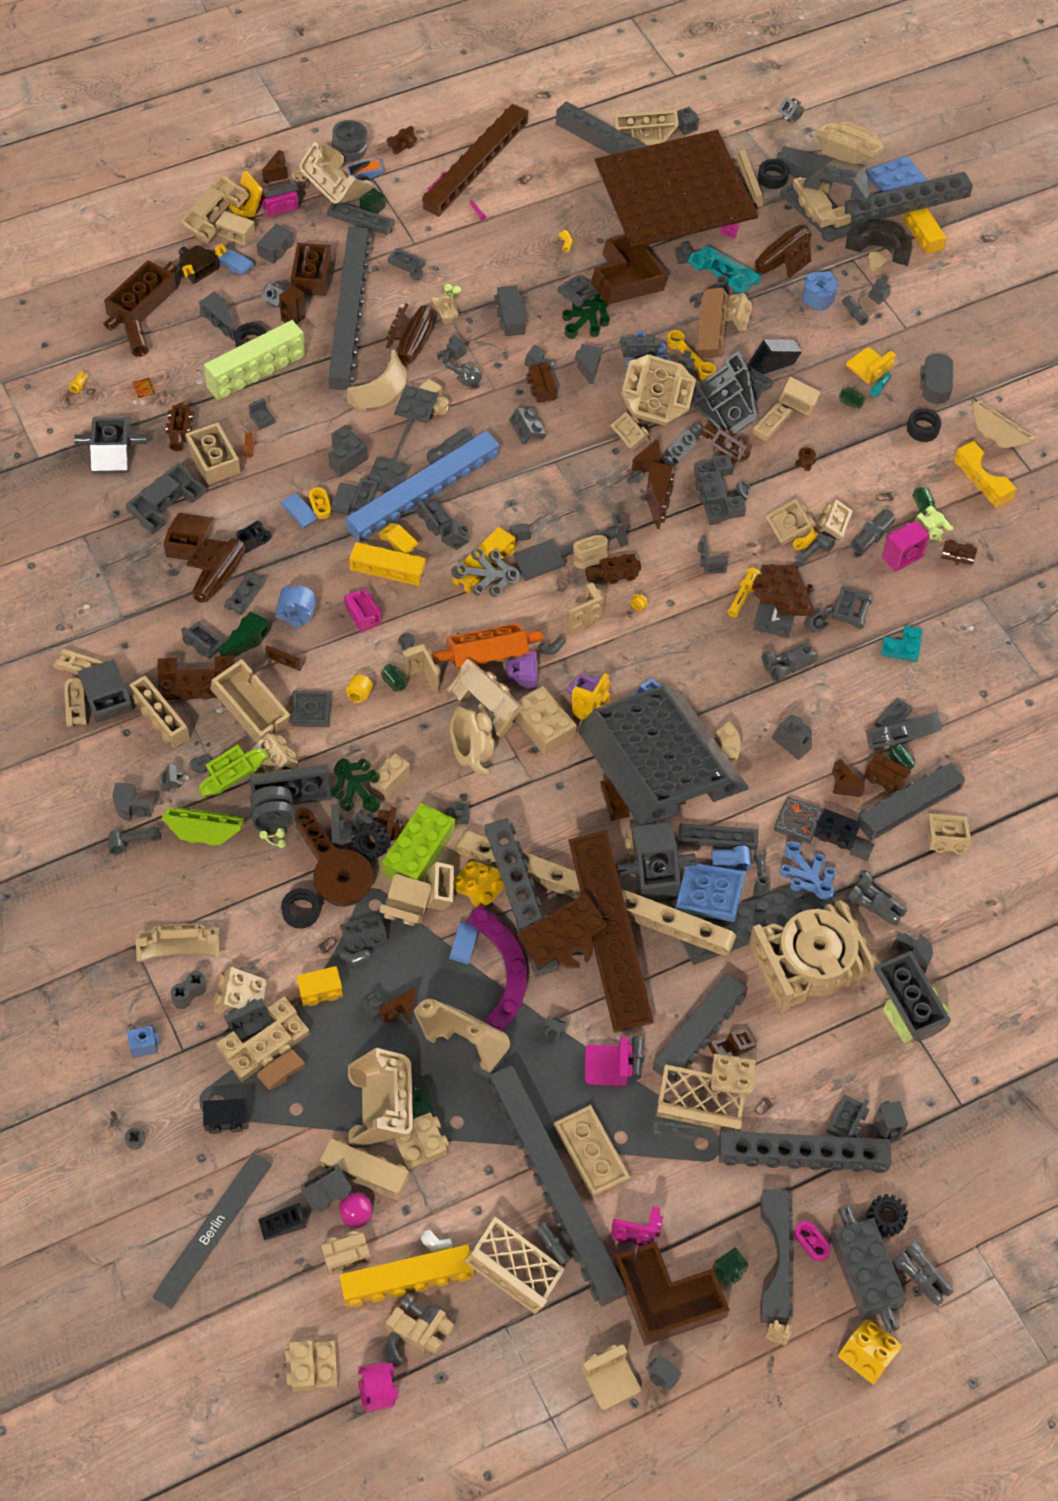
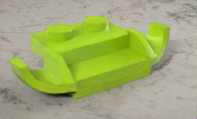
M239 744L210 761L206 764V767L211 776L206 778L198 789L203 800L209 795L221 794L224 790L251 773H255L261 763L269 759V756L263 749H255L244 754Z

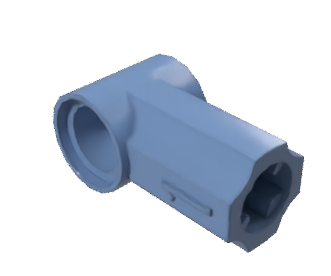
M737 846L732 850H712L711 865L747 871L751 868L750 849L747 846Z

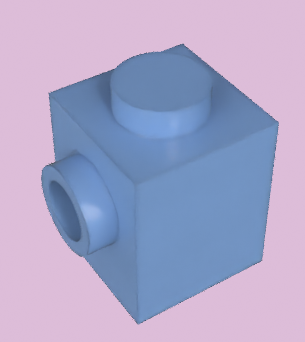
M152 1026L127 1031L132 1058L157 1053L156 1045H160L158 1032L154 1033Z

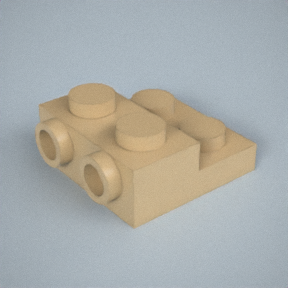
M797 498L765 516L782 546L797 537L806 536L816 526L812 517H807L806 513L808 511L803 503L799 504Z
M928 813L929 850H935L938 853L952 851L959 855L969 853L971 836L967 816Z
M431 1112L413 1119L412 1131L403 1137L394 1139L408 1171L447 1155L448 1140L445 1135H440L438 1130L441 1128L437 1116L432 1117Z
M312 1340L289 1343L290 1349H285L286 1363L291 1365V1371H287L286 1374L287 1385H292L293 1392L338 1388L335 1341L312 1343Z

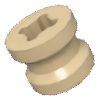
M300 169L292 173L293 182L297 183V190L308 188V178Z

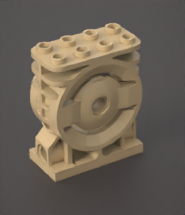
M842 900L837 901L834 907L831 904L825 905L824 910L817 908L800 912L792 917L785 927L776 924L762 927L761 924L753 926L748 944L781 1013L789 1011L790 1006L804 1002L807 995L826 996L835 993L842 987H849L850 982L858 984L862 978L865 980L871 979L874 967L877 964L875 956L870 954L867 948L868 944L865 937H862L859 932L857 921L853 920L850 915L848 904ZM796 934H799L795 945V954L793 948V938ZM844 944V945H845V954H844V957L842 958V960H841V962H840V963L843 965V967H844V968L842 969L841 966H840V964H839V962H838V960H839L840 955H841V952H842V945ZM818 946L822 948V950H817L815 947Z

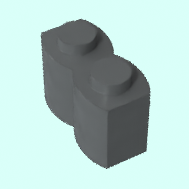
M339 1164L331 1166L301 1185V1191L314 1212L326 1210L330 1207L332 1201L336 1199L343 1200L352 1190L351 1184Z

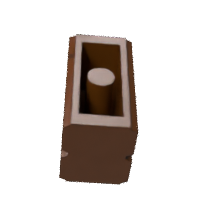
M290 286L279 295L281 321L284 323L293 320L297 325L298 321L301 322L305 318V294L301 289Z
M544 363L539 366H530L528 374H526L527 384H531V396L535 397L538 403L546 402V400H556L557 387L549 364Z
M877 752L868 765L864 777L870 783L879 784L887 792L894 793L902 790L909 779L911 770Z

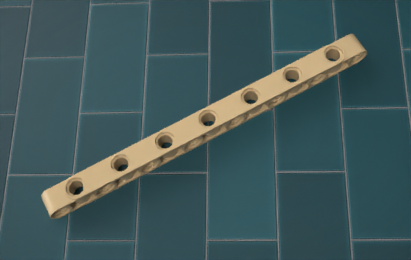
M464 831L455 848L456 852L469 859L497 868L488 838ZM524 851L520 853L521 859H525L528 865L527 876L528 878L532 877L534 884L573 899L581 896L576 871ZM512 856L505 859L507 863H513L516 860ZM513 875L515 877L522 879L520 875ZM555 877H560L561 879H560V880H554L553 878H555ZM622 889L625 905L635 906L634 908L626 907L630 921L717 954L729 955L737 937L732 931ZM670 919L672 922H665L664 920ZM707 933L710 936L704 937L701 934Z

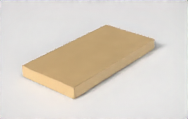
M591 1105L553 1123L592 1198L631 1179Z

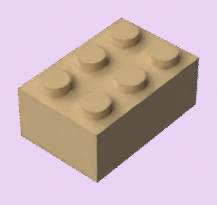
M218 422L185 434L187 448L207 485L241 473L239 459Z
M544 686L517 701L523 708L514 720L544 756L576 738L577 725Z

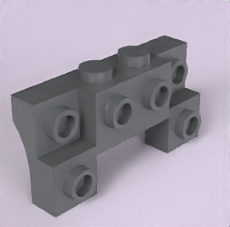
M730 455L713 456L712 461L694 463L693 471L696 477V490L700 491V504L704 505L709 525L719 524L732 518L745 517L746 508L742 496L728 497L722 476L732 475L733 473Z
M178 463L127 502L126 508L129 513L140 521V525L153 535L166 525L165 517L160 514L163 510L181 496L191 503L195 502L205 494V488L184 466Z

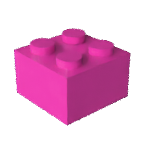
M917 521L905 524L901 529L892 531L887 536L882 558L897 572L924 556L930 536L929 533Z

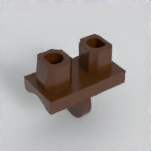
M409 126L406 129L402 128L397 135L387 138L388 146L392 148L393 154L396 155L406 148L411 149L417 141L413 126Z
M949 539L945 541L941 559L955 561V565H959V563L973 565L977 547L968 543L965 545L959 544Z
M391 807L390 811L379 810L376 822L386 824L384 833H389L386 836L387 839L391 838V833L394 834L393 838L397 839L405 828L400 819H397L396 823H394L397 809L395 807Z

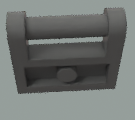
M580 275L558 286L557 291L565 298L572 300L577 307L583 305L585 301L593 296L595 297V295L600 294L589 280ZM589 290V292L583 294L582 296L579 295L584 291Z
M842 586L832 619L851 624L857 629H862L873 597ZM859 600L862 602L858 616L855 617L852 614L856 602Z

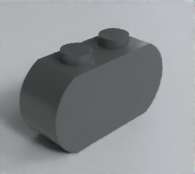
M932 354L926 358L924 366L921 365L920 376H923L920 381V389H923L922 396L928 402L942 404L950 399L953 389V360L944 354Z

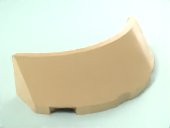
M395 350L391 351V360L387 363L388 368L380 377L368 384L347 389V402L359 411H367L368 408L374 407L381 409L400 397L406 385L407 371Z
M170 924L153 927L152 930L148 931L141 930L136 932L137 962L161 956L181 954L220 958L219 928L216 927L207 928L201 924Z

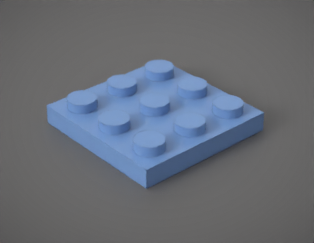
M908 156L866 170L868 179L880 193L928 181Z
M703 864L686 866L675 909L694 916L735 922L746 871Z

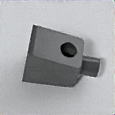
M790 715L772 736L774 741L798 760L812 748V731L798 716Z

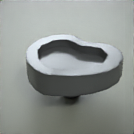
M634 471L627 478V482L629 484L636 481L639 483L640 479L644 476L643 471Z
M745 481L739 482L736 485L738 494L744 500L750 497V485Z
M403 633L399 637L398 643L401 645L402 651L414 646V635Z
M202 755L199 758L191 759V769L197 773H206L208 771L206 764L210 762V758L207 755Z

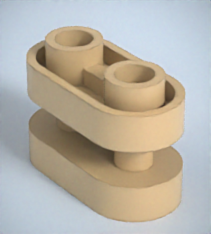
M594 535L575 542L573 545L574 566L585 569L599 564L602 559L608 558L607 538L603 535Z

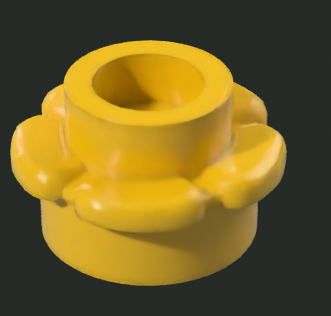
M633 595L631 600L633 609L642 611L648 607L647 599L644 595Z

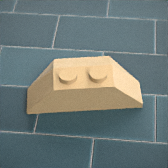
M677 109L614 114L615 128L646 146L666 142L678 127Z
M977 401L973 403L977 429L982 432L984 437L996 441V445L999 447L1008 448L1036 440L1035 436L984 402Z

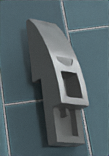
M938 712L901 720V722L868 729L865 732L869 749H874L941 731L942 727Z

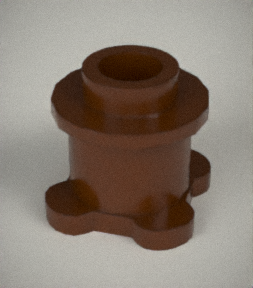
M804 447L799 450V460H796L795 465L804 468L805 471H810L811 466L816 462V452L812 448Z

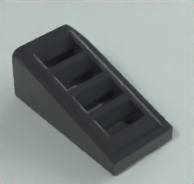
M300 1203L258 1219L264 1241L306 1228ZM296 1214L297 1221L293 1222L292 1215ZM284 1217L288 1218V1225H285L283 1219ZM279 1219L281 1228L277 1229L275 1220ZM266 1223H271L273 1231L268 1232Z

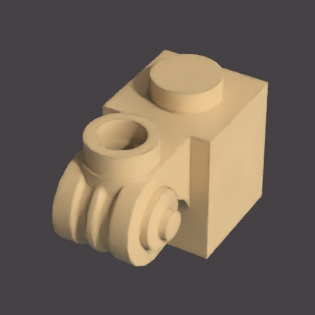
M430 379L426 380L419 388L438 393L432 414L435 416L438 414L445 415L448 412V399L442 397V387Z

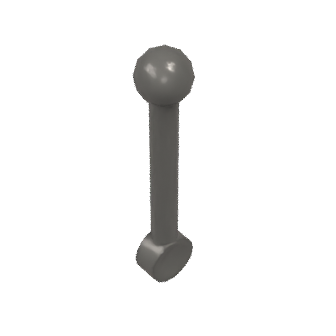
M862 870L860 872V877L862 878L867 871ZM872 879V884L879 891H883L890 898L893 897L892 893L886 892Z

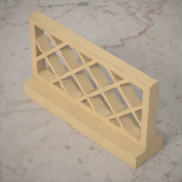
M745 149L740 150L739 155L733 156L731 159L733 162L738 163L736 169L739 174H742L740 178L746 186V191L749 197H751L752 203L756 204V207L763 206L762 192Z
M665 1064L655 1116L724 1131L739 1132L742 1124L741 1118L745 1095L740 1094L733 1098L730 1092H725L731 1101L721 1106L715 1096L722 1091H717L713 1094L707 1085L711 1081L712 1074ZM668 1071L676 1072L681 1080L672 1085L667 1079ZM696 1076L702 1084L692 1089L686 1079ZM683 1082L690 1092L680 1097L674 1087ZM704 1086L710 1097L701 1102L695 1091ZM670 1090L678 1099L672 1104L663 1102L664 1094ZM691 1094L698 1103L693 1108L687 1107L683 1102V1099ZM713 1099L719 1109L714 1112H708L703 1104ZM733 1103L738 1110L737 1117L728 1116L724 1108Z
M496 1217L491 1220L464 1261L534 1314L544 1307L547 1302L546 1299L565 1268ZM494 1225L502 1230L503 1237L493 1238L492 1228ZM509 1240H516L520 1245V1250L511 1252ZM504 1241L506 1252L497 1253L495 1242ZM490 1243L492 1254L486 1255L479 1248L482 1244ZM527 1253L536 1255L538 1264L529 1265ZM522 1254L524 1265L515 1267L512 1256ZM508 1256L510 1267L503 1268L499 1264L498 1257ZM550 1266L557 1273L554 1277L547 1278L544 1267ZM539 1267L542 1279L532 1280L530 1269ZM525 1269L528 1281L519 1280L516 1271ZM543 1283L545 1292L542 1296L535 1292L534 1284Z

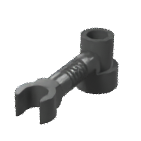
M719 276L717 284L709 288H724L726 294L730 291L729 283L725 276ZM703 293L692 295L689 298L690 303L696 301L694 308L700 306Z
M818 532V536L814 539L815 543L805 552L798 554L794 558L797 560L794 564L799 568L802 567L807 559L819 548L826 552L831 551L836 540Z
M152 827L145 832L121 835V832L117 830L111 831L108 842L109 853L121 854L125 850L124 843L145 839L152 841L160 840L159 827Z
M755 849L753 859L757 864L758 878L757 883L754 885L753 894L755 897L760 898L768 895L770 891L769 878L765 875L764 863L767 852L764 850L763 855L759 856Z

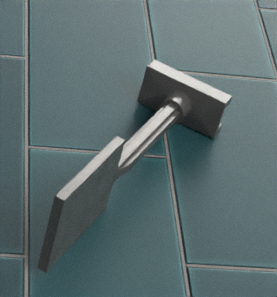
M619 511L612 513L613 526L595 535H603L609 539L616 537L620 546L623 547L628 545L625 523H621ZM554 539L515 553L513 556L526 581L565 566L562 555L573 552L574 543L558 548Z

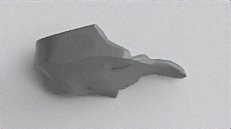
M445 363L446 368L461 375L457 376V380L464 386H476L482 378L481 371L475 366H468L466 364L456 366Z
M833 606L826 608L824 611L819 607L815 609L814 616H807L804 621L807 629L812 633L825 630L829 623L824 621L834 611Z

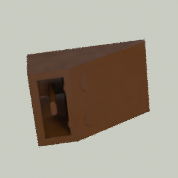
M652 462L648 475L646 500L656 528L660 529L661 522L665 523L666 510L669 507L670 495H672L673 485L671 484L674 482L675 474L672 473L673 466Z
M178 513L168 528L165 537L164 549L166 557L189 560L203 540L209 538L214 518Z

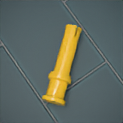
M751 567L746 570V576L739 584L740 589L727 610L729 616L734 618L738 616L749 593L754 591L751 590L755 578L762 576L759 570Z

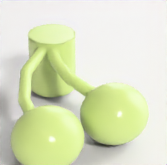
M451 284L444 285L445 293L453 291L452 294H447L453 303V295L459 294L461 288L459 286L452 287Z
M278 828L276 833L268 836L266 831H261L259 834L261 839H266L274 846L284 848L287 845L284 839L279 840L278 844L268 840V838L276 835L278 838H284L286 835L284 828Z

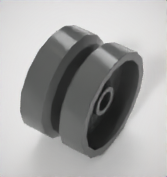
M344 120L335 124L332 131L331 147L338 149L343 154L344 161L353 162L363 158L366 153L367 129L365 126L354 120Z
M270 786L258 789L251 794L249 801L252 811V824L257 830L275 832L278 828L286 829L293 825L295 815L294 808L292 807V792L287 788Z

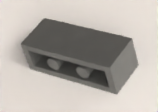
M517 285L497 287V295H494L495 305H498L497 315L501 317L500 329L504 330L505 336L525 334L526 322Z

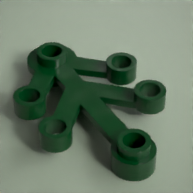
M600 294L595 295L593 300L585 301L580 307L575 306L574 302H572L573 310L563 311L562 319L564 321H570L572 317H580L575 324L569 323L565 326L564 333L567 338L574 339L578 335V330L588 320L590 322V335L597 337L600 334V328L597 326L595 312L598 309L601 316L599 324L602 327L609 325L610 318L606 313L608 305ZM582 307H590L589 309L581 310Z
M365 758L360 759L356 763H350L347 759H340L335 764L334 773L337 775L336 787L331 790V796L338 800L344 796L343 786L346 778L348 781L346 795L340 802V807L345 811H350L353 808L354 790L363 800V807L367 811L374 813L380 808V800L373 795H369L360 784L364 782L376 783L380 779V774L375 770H370L367 774H352V771L356 770L364 772L369 770L371 764Z

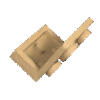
M745 293L729 295L726 321L732 320L739 332L745 331L752 311V303L748 300Z
M593 583L586 585L585 603L569 611L568 630L570 633L578 632L584 627L597 624L602 620L603 596L601 590L596 588Z
M424 644L402 651L403 673L405 677L424 672L434 693L439 692V685H441L439 675H441L438 665H434L430 650H426Z
M267 733L250 750L263 749L269 756V759L264 760L256 772L252 774L280 771L284 766L294 769L300 764L295 759L297 757L296 754L287 748L285 739L280 735L275 736Z
M398 874L394 875L386 904H381L379 912L384 913V918L396 920V917L404 919L403 923L414 926L415 923H422L432 888L431 884Z
M233 967L228 968L217 977L216 985L218 987L213 997V1012L221 1014L229 1008L240 1009L251 1001L261 998L264 1000L266 980Z
M714 1054L711 1067V1088L717 1091L752 1095L756 1060Z
M624 1344L618 1347L617 1345H612L605 1350L604 1354L599 1356L596 1354L591 1355L583 1363L582 1373L601 1410H607L638 1395L641 1391L626 1360L627 1350Z

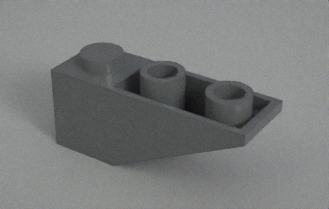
M214 291L199 301L200 314L211 321L214 327H218L226 337L235 341V330L226 300Z

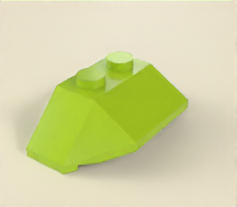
M167 807L162 816V820L181 840L188 841L189 843H206L210 846L224 843L241 830L245 818L231 814L188 808L174 809Z

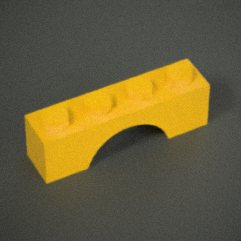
M974 441L958 448L954 458L956 465L984 493L989 502L997 508L1014 499L1017 488L1007 477L992 476L982 468L981 462L984 452Z

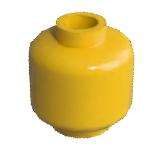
M354 675L346 687V694L353 702H364L368 699L373 689V683L366 675Z

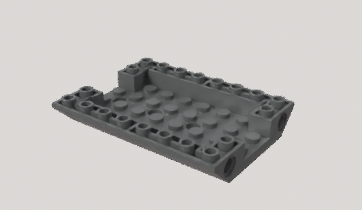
M660 686L596 708L578 728V733L639 825L657 823L677 816L678 803L706 793L715 802L749 790L746 782L682 694L666 686Z

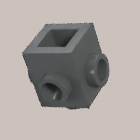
M785 97L778 112L783 114L782 118L788 122L791 120L797 122L803 114L804 107L800 106L801 102L795 98L790 100Z
M690 107L677 111V128L683 135L698 130L699 118Z
M277 281L275 283L268 282L263 289L262 299L266 300V304L269 306L280 307L279 295L286 291L285 285Z
M452 519L440 527L441 542L458 550L470 542L469 530L466 525Z

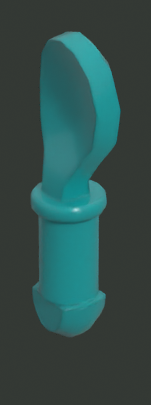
M885 373L882 379L877 382V385L870 390L869 395L871 397L881 395L882 388L891 379V374Z

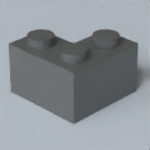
M346 425L331 433L332 448L334 450L328 453L329 467L340 477L368 460L367 445Z

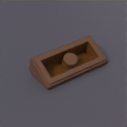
M267 645L265 647L267 659L298 671L305 664L304 659Z

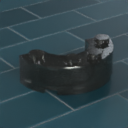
M870 219L866 223H858L851 228L847 236L845 248L861 253L868 246H882L891 252L892 262L908 266L913 246L911 238L905 234L906 231L901 226L887 220Z

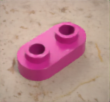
M808 1221L798 1223L794 1230L796 1241L811 1259L817 1262L825 1261L831 1252L828 1241L812 1223ZM801 1232H806L808 1237H803ZM815 1249H821L822 1254H817Z

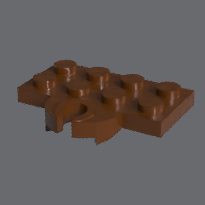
M762 564L760 569L762 576L755 578L751 590H754V596L760 599L759 603L774 604L778 615L814 616V606L797 567L793 565Z
M587 893L517 933V937L538 970L555 959L561 966L567 969L580 968V964L574 960L573 954L578 951L584 954V961L588 963L593 955V942L591 938L606 930L608 926Z

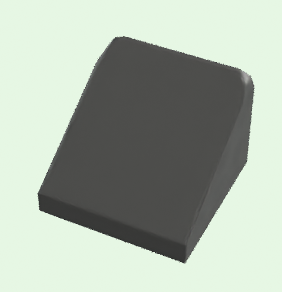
M528 524L510 526L511 535L516 538L515 541L531 539V530Z
M856 838L849 855L868 861L875 844Z

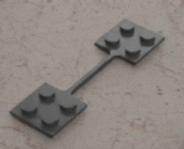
M405 385L394 415L405 417L408 419L394 457L390 460L376 457L368 480L378 482L377 491L386 493L405 481L410 466L397 462V457L411 422L417 420L428 423L438 393Z

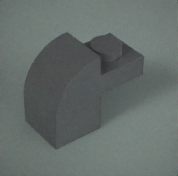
M116 782L113 790V802L117 814L122 819L131 821L132 815L152 817L153 808L151 800L136 799L135 785Z
M898 932L892 948L903 953L912 951L925 974L933 955L930 942L921 934L918 940H915L910 935Z

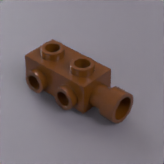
M178 403L172 406V410H168V420H170V423H166V434H169L170 439L169 448L176 452L183 450L184 442H186L185 434L192 432L190 422L194 420V411H191L190 406H187L185 403Z
M709 423L703 428L701 435L712 440L711 445L714 446L713 450L717 453L722 454L724 452L730 455L731 462L733 463L744 462L749 458L752 447L747 444L748 441L744 438L735 437L733 435L734 432L728 428L717 431Z
M635 554L605 558L600 560L599 568H586V578L588 582L602 578L603 583L609 582V584H616L622 579L632 581L638 577L639 571H641V563L636 559Z

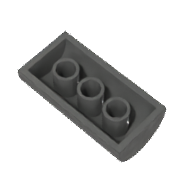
M327 764L249 775L251 794L264 787L279 786L287 788L292 792L293 805L331 800Z
M912 951L874 967L876 974L915 1041L930 1038L949 1025L951 1019Z

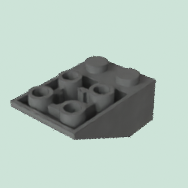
M114 659L78 671L96 723L133 711Z

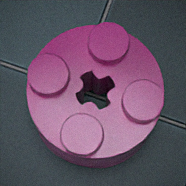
M385 1361L358 1366V1375L362 1374V1380L358 1381L362 1407L366 1406L364 1412L393 1408L395 1400L398 1399L396 1385L392 1386L391 1377H394L393 1364Z

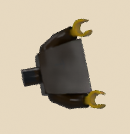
M223 244L216 246L214 250L205 249L199 245H195L191 249H187L185 246L181 247L179 250V275L181 277H188L193 284H196L219 269L217 257H222V254L226 253L227 250Z

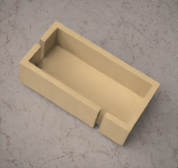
M241 659L212 679L210 689L255 742L258 743L267 733H276L288 725L290 714L256 675L252 676L253 671Z

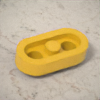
M320 487L311 489L309 501L312 511L318 519H327L331 515V505L326 491Z

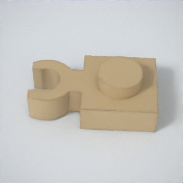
M774 1320V1323L769 1325L765 1339L786 1346L791 1334L790 1325L784 1326L779 1324V1321Z

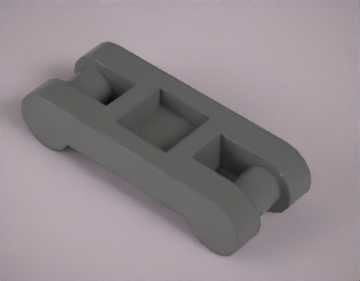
M247 572L241 584L232 596L226 600L224 608L228 610L233 609L237 614L243 615L264 586L265 579L254 577V574Z

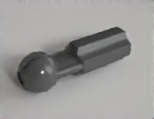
M869 223L853 227L849 224L837 228L834 225L826 226L823 228L821 236L823 240L832 242L839 238L868 231Z
M463 428L446 439L438 447L430 449L426 455L427 461L433 464L473 439L471 432L467 428Z

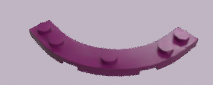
M479 905L468 917L467 922L485 935L494 944L498 952L501 953L506 973L504 994L499 1004L484 1022L504 1032L516 1017L524 999L527 987V968L522 949L512 932L495 915Z

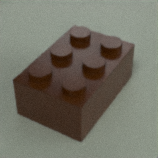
M297 242L291 274V286L301 289L305 295L325 296L331 265V245Z

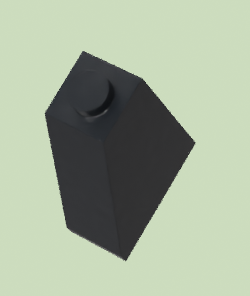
M763 339L748 364L761 374H766L795 364L802 350L795 340Z

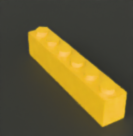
M469 1245L339 1274L345 1307H359L368 1301L380 1302L389 1296L402 1297L406 1295V1292L414 1290L415 1292H423L431 1286L444 1287L452 1281H468L471 1277H474V1268L464 1262L470 1253Z

